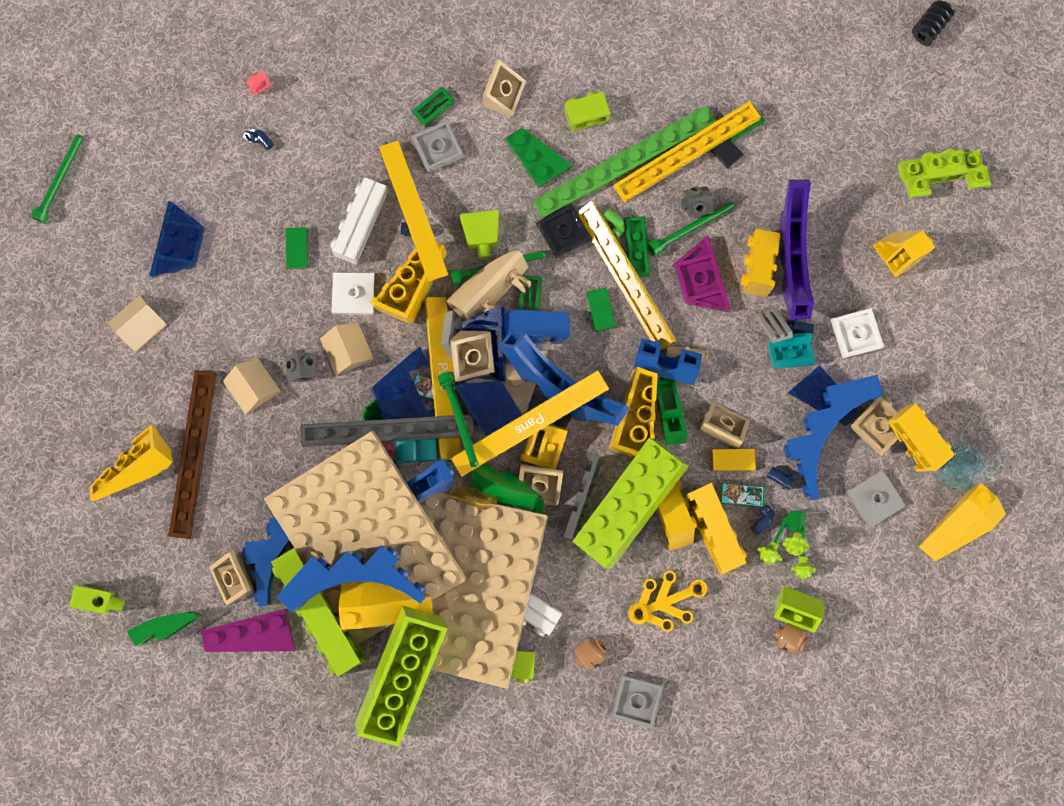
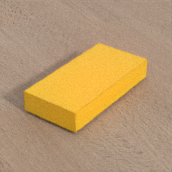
M755 449L712 450V471L756 470Z

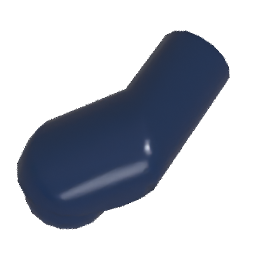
M248 130L243 134L246 142L261 143L266 150L274 146V143L262 130Z
M765 505L760 509L763 517L751 527V530L757 536L771 525L775 512L769 505Z

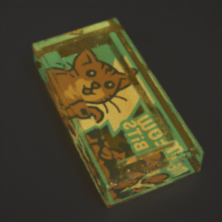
M464 486L450 491L451 499L483 510L493 507L494 504L497 505L498 498Z

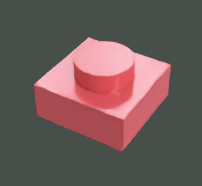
M263 71L253 74L246 81L254 96L271 85Z

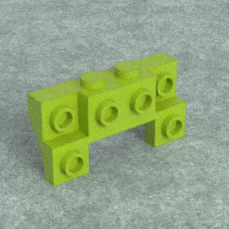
M947 149L942 153L936 154L935 152H927L920 159L901 161L897 165L909 199L920 196L929 197L931 195L929 184L960 180L963 177L966 179L969 191L974 188H989L991 186L988 168L983 166L980 150L963 152V150Z

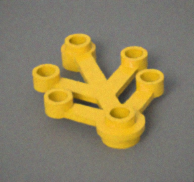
M671 570L663 574V583L656 601L649 605L647 603L651 591L656 589L657 584L653 579L644 581V590L639 602L631 605L628 610V617L633 623L643 624L647 621L659 626L664 632H670L674 627L670 619L663 620L650 614L657 610L679 618L685 624L692 622L693 614L690 611H682L670 605L691 596H704L707 592V585L702 580H695L690 584L689 588L667 597L671 584L676 580V574ZM667 573L673 575L672 581L666 580ZM648 581L653 582L654 587L652 589L646 587ZM700 585L701 592L696 593L694 591V586ZM637 609H640L643 613L640 618L635 616ZM684 613L690 615L689 621L683 620ZM665 621H668L671 624V627L668 630L664 629L663 623Z

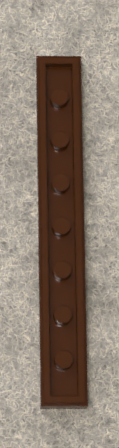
M198 370L194 372L168 537L191 539L217 377L215 372Z

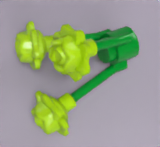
M792 510L789 511L788 517H783L782 525L769 547H758L757 550L759 551L760 559L766 564L773 565L777 561H782L781 556L777 552L778 542L786 526H788V529L795 533L792 538H785V542L782 545L790 554L801 556L799 557V564L791 567V572L795 573L796 578L808 579L812 573L816 572V568L807 564V557H805V552L810 548V544L805 539L806 515L801 511Z

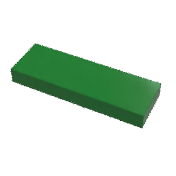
M645 216L624 218L627 258L639 278L650 277Z

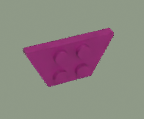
M708 235L695 247H692L687 254L676 261L673 266L685 304L729 312L731 308Z

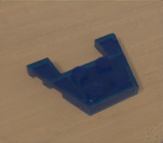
M421 347L413 351L371 388V392L384 420L435 417V409L426 410L409 374L428 364Z

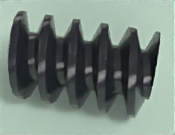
M934 1L912 28L913 37L920 44L931 46L933 40L946 27V23H949L951 17L955 15L954 7L946 1Z

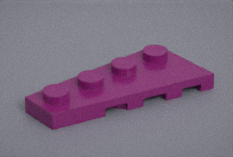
M287 609L201 630L205 652L296 651Z

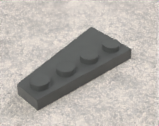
M591 453L563 539L571 541L579 533L581 526L577 525L579 517H584L587 505L584 502L586 496H591L594 485H591L593 476L597 477L601 466L597 464L600 457Z

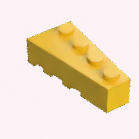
M436 242L444 261L447 251L443 244ZM416 248L407 257L408 260L404 265L397 269L390 282L383 286L380 294L370 302L376 310L410 325H413L434 281L428 282Z
M712 483L684 496L687 498L690 506L688 510L696 520L697 528L720 575L746 564V553L742 546L739 547L736 540L737 535L728 522L727 514L721 506Z

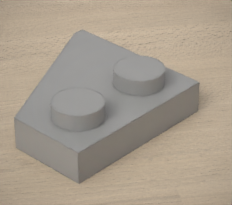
M454 311L445 312L441 346L451 360L450 340L462 331L463 328L461 319L457 317Z

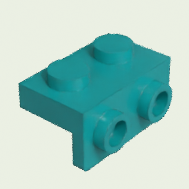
M792 334V338L772 343L769 340L768 352L772 368L814 365L815 357L811 347L812 334Z

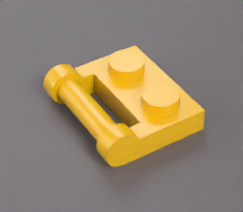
M549 424L541 429L545 431L538 457L533 456L532 452L539 431L528 437L525 450L521 452L520 459L544 468L556 470L568 430Z

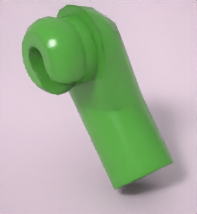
M608 208L603 216L611 222V231L616 239H618L624 233V221L618 214Z

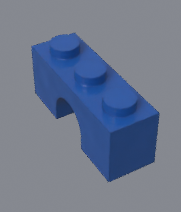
M641 338L633 370L639 367L657 373V376L691 385L695 384L701 365V353L682 349L679 356L670 358L661 353L662 343Z

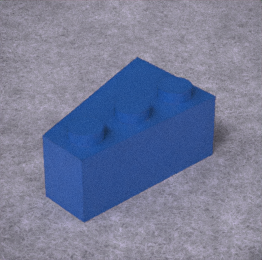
M508 310L503 314L502 318L499 317L497 319L498 343H502L511 330L526 333L534 344L543 342L562 344L564 340L570 337L569 313Z

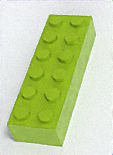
M649 438L573 542L604 568H613L689 465L657 440Z
M297 548L291 549L271 562L274 566L272 568L274 575L277 579L281 578L285 586L306 564L299 556ZM322 591L309 599L296 613L299 617L303 616L307 623L305 628L309 635H314L318 642L316 647L321 655L325 654L329 661L327 666L330 672L339 677L361 665L368 658L359 644L356 645L347 629L341 630L340 617L336 614V610L332 608L328 597H325V592Z
M402 606L355 721L357 736L399 747L448 630L444 617Z

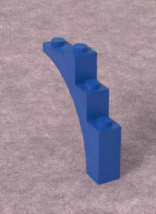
M511 330L499 345L521 379L537 383L547 399L577 383L546 358L526 333ZM598 395L571 411L570 414L574 420L586 423L596 420L618 426L629 411V408L624 403Z
M878 375L826 387L823 397L825 404H829L830 408L807 413L806 419H803L805 430L810 431V435L786 440L787 445L783 446L786 458L790 457L791 461L800 460V464H797L799 476H804L805 484L802 485L804 496H809L810 500L819 499L817 486L818 462L822 447L829 433L848 412L865 402L883 396Z
M442 459L406 483L419 504H421L425 499L445 492L453 486V471L451 466Z
M269 518V523L266 525L267 535L271 536V540L245 542V547L242 548L243 560H246V564L255 563V568L252 569V576L257 584V589L254 590V600L258 602V607L271 605V588L274 579L272 571L274 566L271 562L282 556L291 543L276 518Z
M381 545L366 564L363 563L365 558L357 551L353 553L346 551L331 569L329 568L330 563L322 556L319 558L312 556L276 598L290 611L295 612L309 599L323 590L354 581L375 582L391 586L406 593L418 603H422L427 595L424 593L426 589L419 582L413 583L408 579L410 576L408 572L402 567L398 569L395 567L400 561L397 557L399 553L390 545L388 547Z

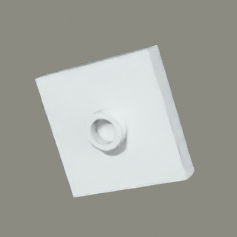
M333 273L332 314L374 315V307L370 302L375 295V274Z
M872 308L831 319L843 359L884 348Z

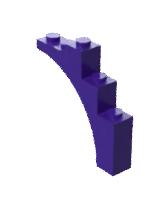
M788 179L784 211H781L779 225L783 241L780 257L784 270L782 293L790 319H811L814 304L807 263V213L811 186L809 179Z

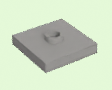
M448 120L411 135V139L427 173L464 158V153Z
M883 470L846 492L868 528L873 527L906 506Z
M621 674L610 717L653 729L664 686Z

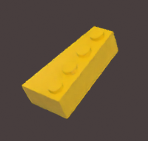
M639 367L632 371L623 399V403L627 405L629 411L618 426L615 425L609 450L635 458L649 438L654 439L657 373Z

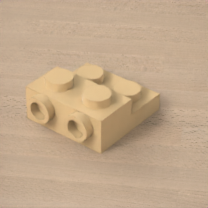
M884 397L876 398L850 425L880 456L898 440L888 422L898 412L892 407V403Z

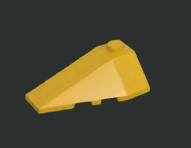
M151 424L136 436L131 442L134 446L127 454L123 452L119 454V459L116 461L114 468H106L90 486L91 501L94 502L156 476L162 470L169 468L172 463L171 449L154 425Z
M982 483L973 485L921 543L919 548L932 560L937 561L993 530L1006 515L998 497Z
M359 581L342 583L339 600L341 630L395 624L402 606L433 614L431 596L427 595L422 603H418L406 593L388 585Z

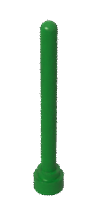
M81 135L75 136L41 205L31 212L30 217L46 224L49 218L48 208L83 141Z
M728 202L714 210L713 213L699 218L662 240L660 238L651 240L647 243L650 252L654 257L662 254L666 246L734 209L735 204Z
M540 250L525 254L523 257L527 263L545 258L546 252ZM486 265L462 271V269L449 270L453 286L461 285V282L471 278Z
M451 371L444 372L437 377L439 384L447 392L470 466L477 467L478 460L454 389L456 382L454 373Z

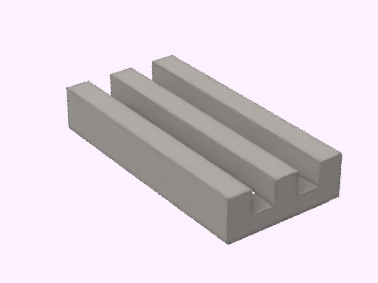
M773 309L771 314L769 311L765 312L764 316L761 313L757 314L758 322L772 343L793 337L792 330L777 309ZM766 321L770 322V324L773 326L774 331L777 332L779 336L776 337V335L774 334V332L772 331V329Z

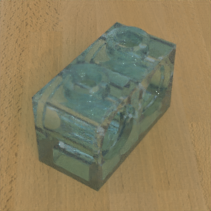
M964 441L956 446L953 450L955 455L942 466L935 476L936 479L954 492L965 491L972 483V476L983 468L984 463L982 462L986 457ZM965 455H967V456L970 457V459H971V464H970V465H968V464L965 462V460H964ZM953 472L958 473V482L953 479Z

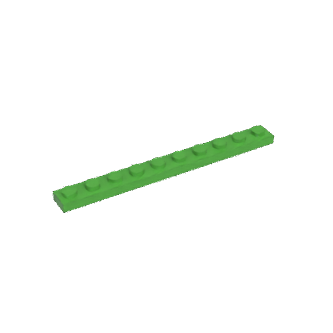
M704 106L533 200V204L542 219L669 151L713 124L716 120L708 107Z

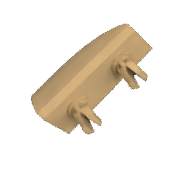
M515 250L490 262L468 279L446 302L471 327H475L485 315L492 319V321L498 322L495 315L502 318L503 311L494 305L508 289L514 285L520 291L526 292L523 285L529 288L531 286V281L522 276L528 269L523 255Z

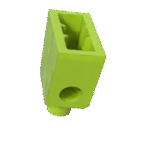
M492 210L460 214V221L469 251L477 250L479 260L490 259L489 248H497L499 211Z
M74 585L69 607L109 614L111 610L122 612L125 606V599L114 597L115 592L85 585ZM99 597L104 600L102 605L98 604Z

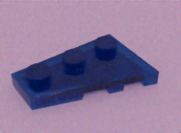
M819 365L793 387L788 394L819 411L830 408L829 404H825L823 393L826 392V387L836 385V383ZM856 407L840 419L838 423L847 426L862 412Z

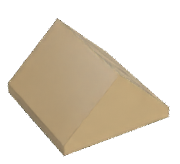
M500 59L496 60L483 94V106L505 115L513 116L526 80Z
M140 295L108 322L113 331L134 352H137L167 325Z
M358 322L336 325L320 338L335 376L374 360Z
M460 331L450 340L456 382L494 372L491 333L489 331Z
M259 358L235 365L223 380L245 415H248L281 392Z
M712 402L699 431L737 449L743 443L750 420Z
M521 465L519 480L539 493L538 495L542 496L545 505L558 506L563 471Z
M231 551L209 567L226 606L254 593L256 587L240 552Z

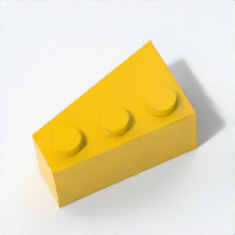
M755 229L752 235L749 234L747 247H750L749 254L745 255L744 266L747 267L746 274H742L740 285L743 286V293L767 297L775 287V281L772 279L773 273L777 269L775 261L779 250L780 233Z
M923 230L892 232L873 244L895 277L915 266L935 248L932 238L925 234Z
M910 404L902 408L888 422L898 440L905 442L908 448L906 451L907 456H913L917 463L914 466L917 472L937 471L955 454L951 450L952 447L949 442L938 433L939 430L936 425L927 419L923 408L917 404Z
M680 480L677 481L656 510L663 524L661 526L662 530L666 532L669 540V551L694 544L695 528H697L694 516H690L688 509H690L686 497H682L680 492L682 490Z

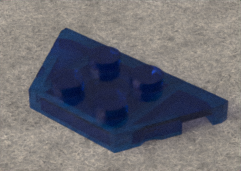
M168 201L149 274L152 278L166 273H175L181 269L195 268L205 233L204 226L171 201Z
M499 305L462 322V331H489L491 333L494 372L489 373V375L495 377L498 381L506 382V357L499 347L505 339L504 305Z
M502 380L455 385L456 390L485 436L490 435L523 415Z

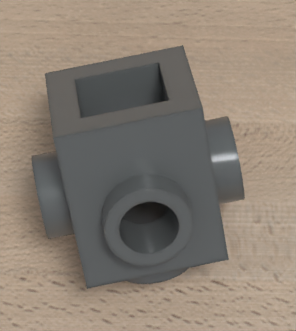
M695 186L689 190H683L684 198L681 199L682 210L687 212L689 218H699L713 213V196L707 186Z
M300 349L293 351L292 355L285 357L288 382H307L318 377L314 353Z

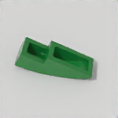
M657 380L656 401L665 444L668 446L687 443V430L675 380Z
M486 463L473 471L470 486L481 493L511 506L527 510L535 509L539 493L508 471L500 474Z
M177 613L157 617L128 630L127 634L135 646H142L154 637L158 641H165L199 619L201 615L200 613Z

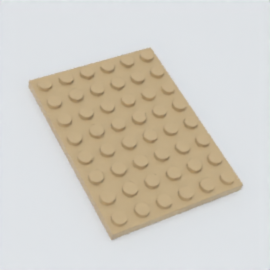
M374 431L369 432L264 498L292 545L299 551L298 554L303 562L307 563L312 556L318 558L322 556L330 563L329 568L331 569L346 551H351L352 553L357 551L365 558L363 563L366 564L381 545L386 547L390 545L399 553L397 557L400 561L395 567L397 569L402 567L410 575L408 579L411 582H419L426 589L424 593L431 596V600L466 580L465 575ZM341 584L323 590L325 597H328L329 603L336 610L338 616ZM390 625L347 629V631L354 639L356 645Z
M445 493L434 495L425 499L421 503V507L439 536L442 537L444 544L465 575L466 580L432 600L433 614L444 617L448 630L431 670L508 689L548 516ZM453 498L479 503L475 505L484 504L492 507L484 510ZM392 624L391 627H390V631H389V635H388L387 642H388V640H389V638H390V635H391V633H392V630H393L395 624Z

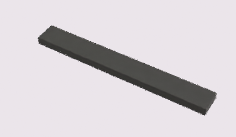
M473 414L463 415L469 435L474 437ZM454 416L301 424L302 447L352 444L371 431L375 432L380 442L461 438Z

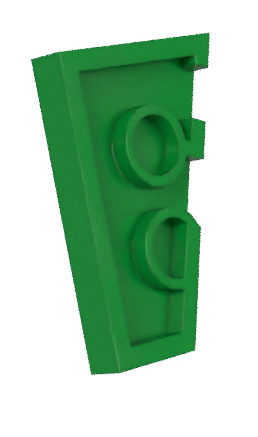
M523 127L505 138L538 188L572 168V164Z

